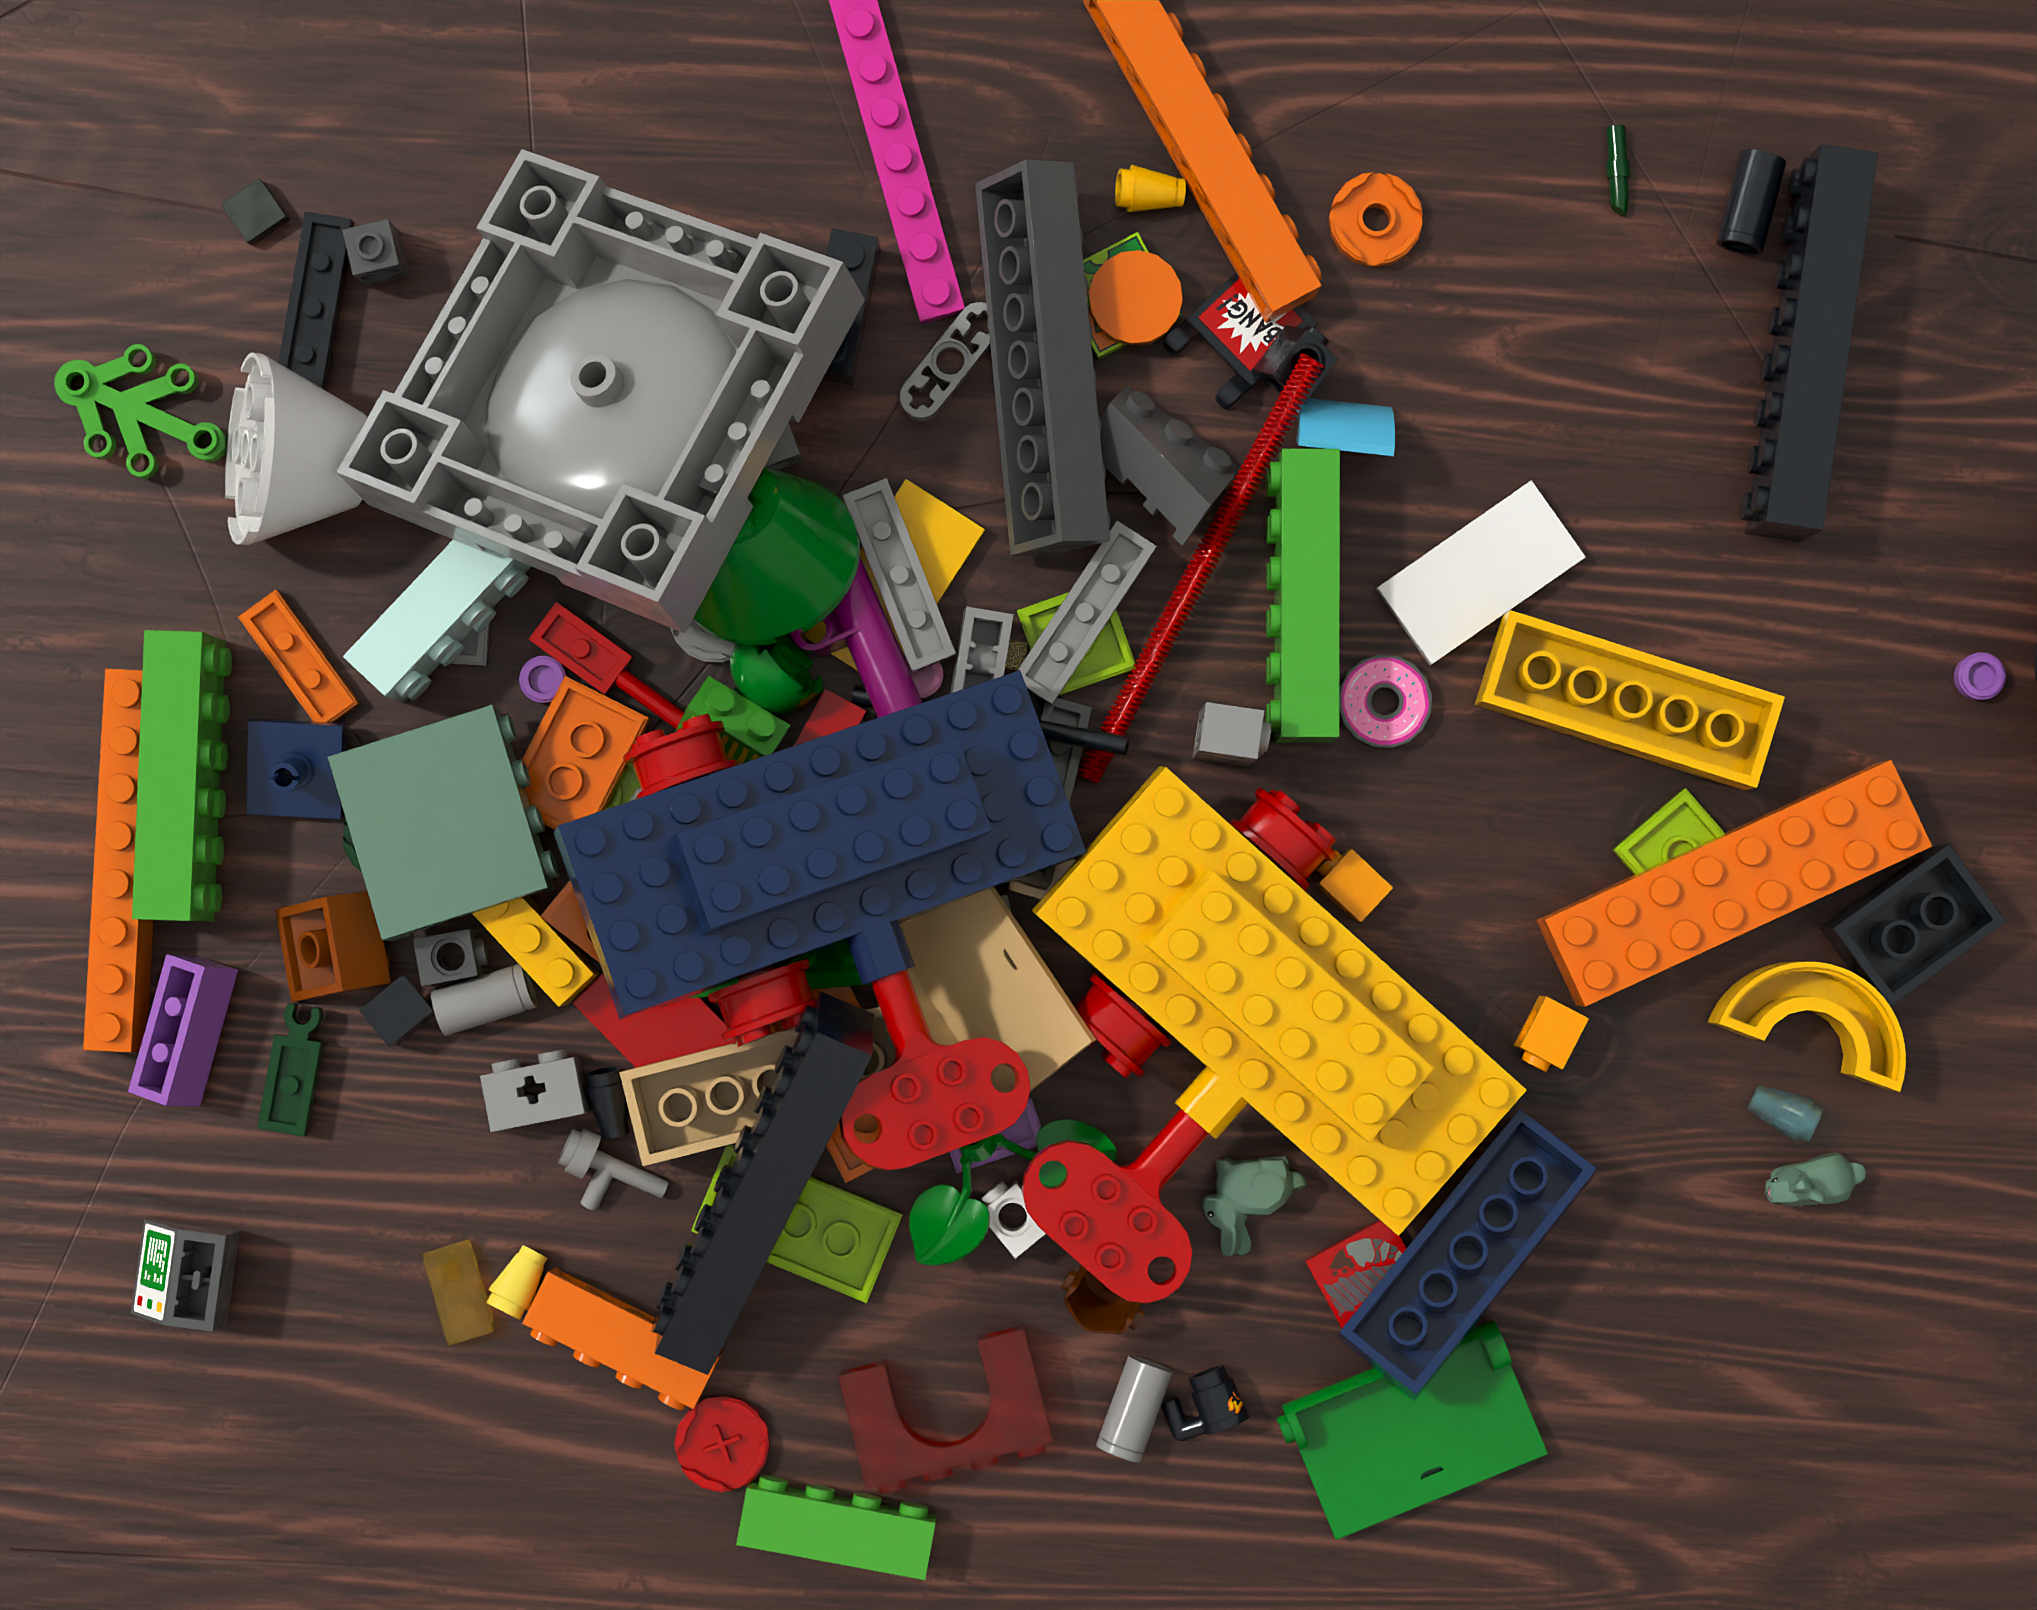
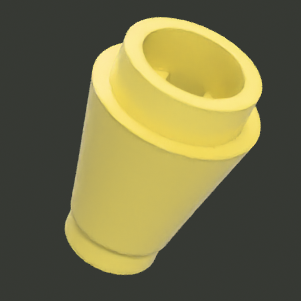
M522 1245L519 1253L513 1257L488 1290L492 1293L486 1303L520 1320L525 1310H529L534 1300L544 1270L543 1266L548 1258Z

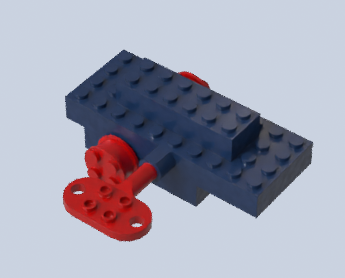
M1020 670L739 765L736 759L729 760L720 737V733L725 730L723 722L711 721L709 714L699 715L682 722V728L666 736L663 729L645 733L635 738L636 743L631 745L632 750L622 756L625 764H633L642 791L636 795L637 799L557 826L554 835L620 1020L658 1006H667L738 980L739 982L709 994L708 998L710 1002H718L727 1027V1030L721 1034L723 1040L727 1041L735 1038L738 1047L771 1035L769 1026L780 1022L783 1031L795 1027L802 1012H804L806 1004L815 1008L817 998H814L805 974V970L810 967L808 959L777 969L775 967L847 942L862 985L871 983L896 1054L891 1066L859 1081L839 1120L841 1138L851 1155L866 1166L885 1171L910 1167L998 1134L1015 1124L1026 1109L1031 1089L1028 1070L1018 1053L1005 1043L981 1037L943 1046L933 1040L907 970L915 967L900 926L901 922L930 913L946 904L1074 860L1087 853ZM1001 1064L1011 1068L1015 1074L1014 1086L1007 1093L999 1092L991 1083L993 1069ZM861 1115L872 1116L879 1125L877 1138L869 1144L862 1143L854 1135V1122Z

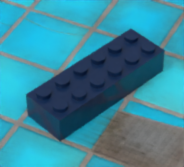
M1519 1109L1341 1329L1339 1340L1416 1401L1590 1183L1597 1168Z

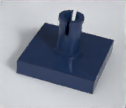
M250 719L248 721L247 814L342 819L345 814L328 756L346 751V723Z

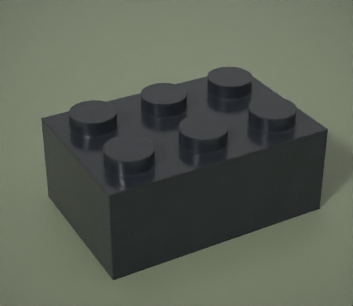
M1950 844L1936 845L1928 849L1825 924L1820 930L1849 970L1875 987L1888 1004L1892 1006L2007 921Z

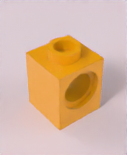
M1347 849L1342 855L1337 850H1334L1337 857L1332 862L1325 859L1316 869L1322 877L1315 885L1356 923L1362 922L1393 887L1353 849Z
M1539 996L1513 1046L1524 1051L1521 1058L1522 1061L1543 1072H1547L1550 1065L1563 1069L1589 1018L1547 996Z

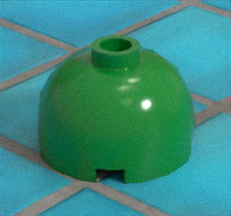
M789 634L776 637L777 643L767 645L735 644L730 657L731 676L736 685L733 691L769 713L780 716L793 713L809 703L823 690L821 676L819 675L813 681L808 672V669L814 663L808 654L796 645Z

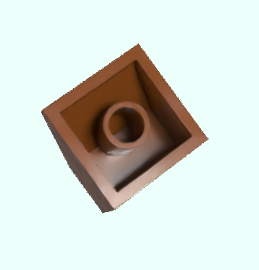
M368 891L326 896L275 910L291 1002L391 983L389 975L390 960L385 951L384 941L379 932Z

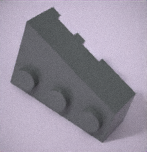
M1126 385L1110 402L1100 418L1102 461L1105 467L1122 484H1126L1130 480L1147 498L1143 506L1152 515L1160 511L1177 529L1172 536L1183 546L1213 510L1241 468L1231 461L1226 452L1217 447H1211L1193 434L1192 429L1186 423L1171 418L1156 407L1149 396L1140 391H1134Z

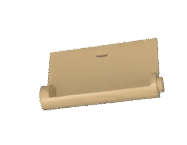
M995 887L900 923L915 967L907 970L931 1037L939 1045L948 1046L964 1040L981 1037L1005 1043L1018 1053L1026 1066L1031 1092L1096 1040ZM998 1065L991 1073V1083L999 1092L1007 1093L1014 1086L1015 1074L1008 1066Z

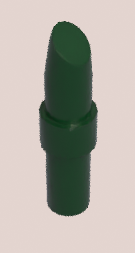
M1612 125L1606 128L1608 150L1606 177L1609 180L1611 208L1617 214L1626 217L1629 199L1628 178H1630V161L1627 160L1626 129L1625 125Z

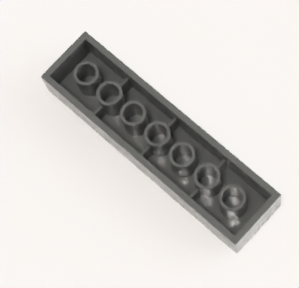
M1026 159L976 182L975 189L1010 556L1060 555L1110 541V514L1106 503L1104 482L1106 469L1102 461L1101 420L1098 415L1095 389L1097 375L1093 368L1092 326L1088 316L1086 295L1088 282L1084 274L1082 254L1083 232L1079 222L1077 202L1079 188L1075 180L1074 162Z

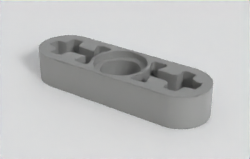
M976 302L966 306L902 386L900 391L901 406L905 414L911 419L928 421L934 418L991 348L989 333L986 335L981 331L970 342L972 347L977 348L974 354H971L962 342L952 339L956 333H959L963 340L971 331V323L968 321L970 317L973 316L976 319H980L983 315L988 316L986 303ZM948 349L960 352L964 358L962 369L952 375L941 372L937 367L938 356ZM930 370L939 382L949 386L945 391H942L937 384L929 395L933 403L932 406L927 408L921 405L916 410L911 407L914 401L910 392L914 389L918 392L925 390L930 383V378L924 376V373Z

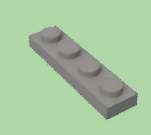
M887 478L844 494L843 498L853 517L856 531L912 673L956 656Z
M1116 521L1109 532L1110 541L1103 542L1017 670L1021 671L1027 690L1052 706L1157 548L1156 545L1119 521Z

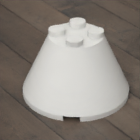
M261 353L248 354L241 367V372L249 373L245 388L235 387L228 428L225 466V499H235L236 518L228 517L227 521L231 538L238 545H251L353 509L363 500L338 475L337 470L367 419L366 415Z

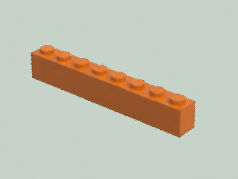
M1084 0L1085 7L1181 176L1185 179L1189 190L1265 323L1313 299L1322 286L1319 282L1322 279L1320 269L1314 258L1309 254L1305 256L1296 241L1299 238L1298 231L1292 219L1287 214L1281 215L1274 203L1275 191L1271 182L1265 174L1258 175L1250 161L1252 159V151L1247 140L1241 133H1234L1227 120L1229 118V111L1223 98L1218 93L1212 94L1205 82L1206 71L1202 61L1196 53L1189 54L1181 40L1183 38V30L1176 16L1172 12L1166 13L1159 0Z
M105 669L83 1050L138 1052L148 1022L154 920L132 919L143 670Z

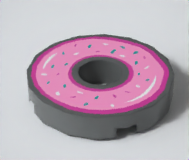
M1379 654L1361 660L1345 675L1339 687V716L1342 725L1355 740L1371 748H1393L1410 742L1423 730L1431 714L1432 693L1426 677L1413 663L1399 656ZM1388 689L1395 694L1397 707L1392 714L1381 715L1373 709L1371 699L1376 690Z

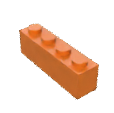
M556 1267L547 1272L522 1323L532 1328L530 1335L536 1340L553 1347L556 1346L557 1342H560L574 1349L575 1351L572 1356L580 1362L594 1368H598L600 1363L616 1370L615 1378L622 1383L636 1389H641L644 1384L660 1392L658 1399L661 1402L678 1410H684L685 1405L692 1409L695 1408L724 1352L720 1351L708 1375L655 1354L658 1334L651 1332L655 1320L654 1316Z

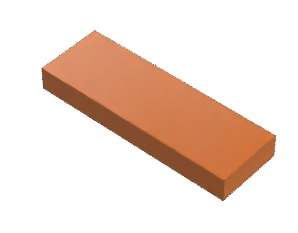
M274 590L238 616L313 722L336 723L361 705L280 591Z

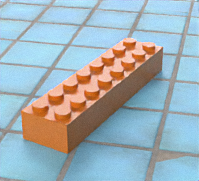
M1892 760L1873 764L1536 921L1575 1005L1586 1007L1932 847V844Z

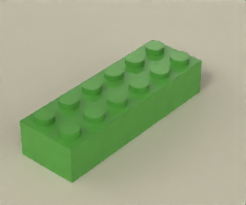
M1281 449L1276 461L1270 462V469H1267L1266 496L1275 497V509H1270V515H1267L1266 543L1275 544V557H1270V562L1266 564V591H1274V605L1270 604V609L1266 610V638H1274V652H1270L1269 657H1266V685H1274V700H1270L1269 704H1266L1265 721L1266 723H1271V732H1274V743H1332L1339 738L1340 449Z
M144 630L132 919L214 922V912H219L221 909L222 889L220 884H216V865L222 864L224 842L222 837H218V818L224 817L226 795L225 791L220 789V771H225L228 762L227 744L222 742V723L226 724L230 715L229 697L223 694L224 676L228 677L231 673L232 655L230 649L225 648V640L204 632Z

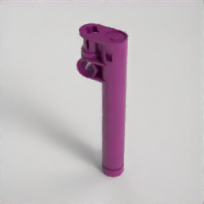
M860 557L857 572L848 592L837 607L821 621L826 625V635L823 640L816 644H808L805 637L806 632L802 628L791 632V635L796 645L815 657L829 656L833 652L848 647L876 715L879 718L923 702Z

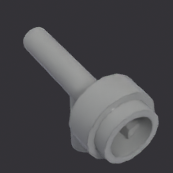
M585 1128L581 1132L575 1129L571 1131L557 1164L565 1167L564 1172L579 1179L584 1177L589 1167L596 1170L580 1202L585 1208L593 1211L598 1210L613 1178L658 1198L663 1197L669 1181L597 1150L601 1135Z

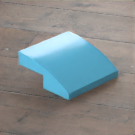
M1309 398L1304 405L1298 404L1301 410H1297L1298 427L1296 441L1298 446L1394 456L1395 422L1392 407Z

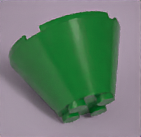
M764 466L748 496V500L753 505V508L693 617L695 622L711 635L721 640L741 645L777 643L776 637L789 634L800 628L806 632L817 625L837 607L848 592L857 572L860 558V540L857 536L853 517L846 505L836 494L812 480Z

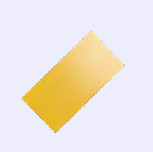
M905 479L894 498L935 602L938 605L984 534L985 529ZM862 546L860 557L904 657L903 647ZM819 622L809 629L805 634L806 639L814 644L823 640L826 635L825 623ZM848 647L831 653L832 656L858 672Z

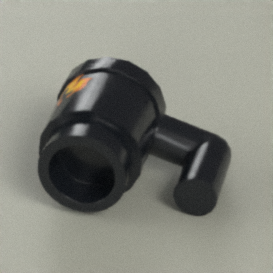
M1224 1364L1211 1367L1189 1378L1193 1388L1191 1395L1199 1416L1186 1420L1178 1397L1169 1399L1161 1404L1173 1437L1181 1442L1203 1434L1210 1435L1226 1430L1250 1418L1232 1376H1228Z

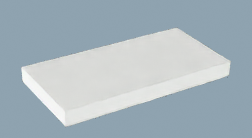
M1531 480L1384 582L1376 590L1430 666L1584 559L1585 555Z

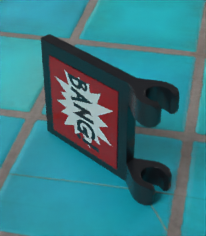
M1235 272L1189 317L1167 335L1163 346L1171 355L1177 356L1199 335L1236 373L1219 389L1215 397L1216 402L1223 409L1227 410L1261 378L1253 369L1285 325L1304 329L1307 325L1314 328L1318 322L1300 305L1265 323L1237 272Z

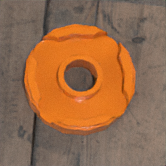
M1374 172L1363 173L1346 182L1336 194L1328 217L1330 235L1338 250L1352 262L1367 267L1389 266L1404 258L1417 243L1421 232L1423 215L1421 203L1413 188L1398 176L1387 173L1386 175L1381 173L1374 174ZM1370 208L1382 209L1388 216V226L1381 231L1370 230L1363 222L1365 211Z

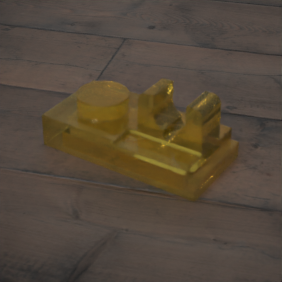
M470 1239L423 1253L424 1266L448 1346L497 1330L490 1306L486 1303L488 1299Z

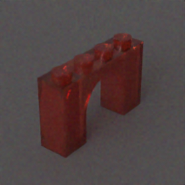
M1024 1324L978 1336V1345L990 1389L991 1403L982 1423L970 1434L956 1440H932L920 1435L908 1425L898 1406L887 1359L840 1372L838 1379L866 1489L878 1487L879 1493L892 1492L906 1487L905 1479L924 1475L925 1481H934L952 1475V1467L970 1463L971 1469H981L999 1463V1455L1016 1451L1018 1458L1045 1451L1044 1444L1053 1442L1052 1432Z

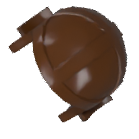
M1080 1265L1077 1272L1070 1270L1060 1287L1066 1291L1064 1302L1069 1312L1086 1331L1103 1334H1124L1128 1327L1135 1330L1145 1313L1139 1309L1142 1303L1127 1301L1113 1293L1082 1265Z

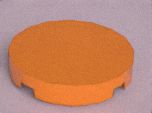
M1141 250L1120 252L1106 260L1094 274L1088 294L1090 314L1098 329L1114 342L1125 345L1138 344V346L1151 344L1164 337L1177 322L1183 301L1181 282L1172 266L1158 255Z

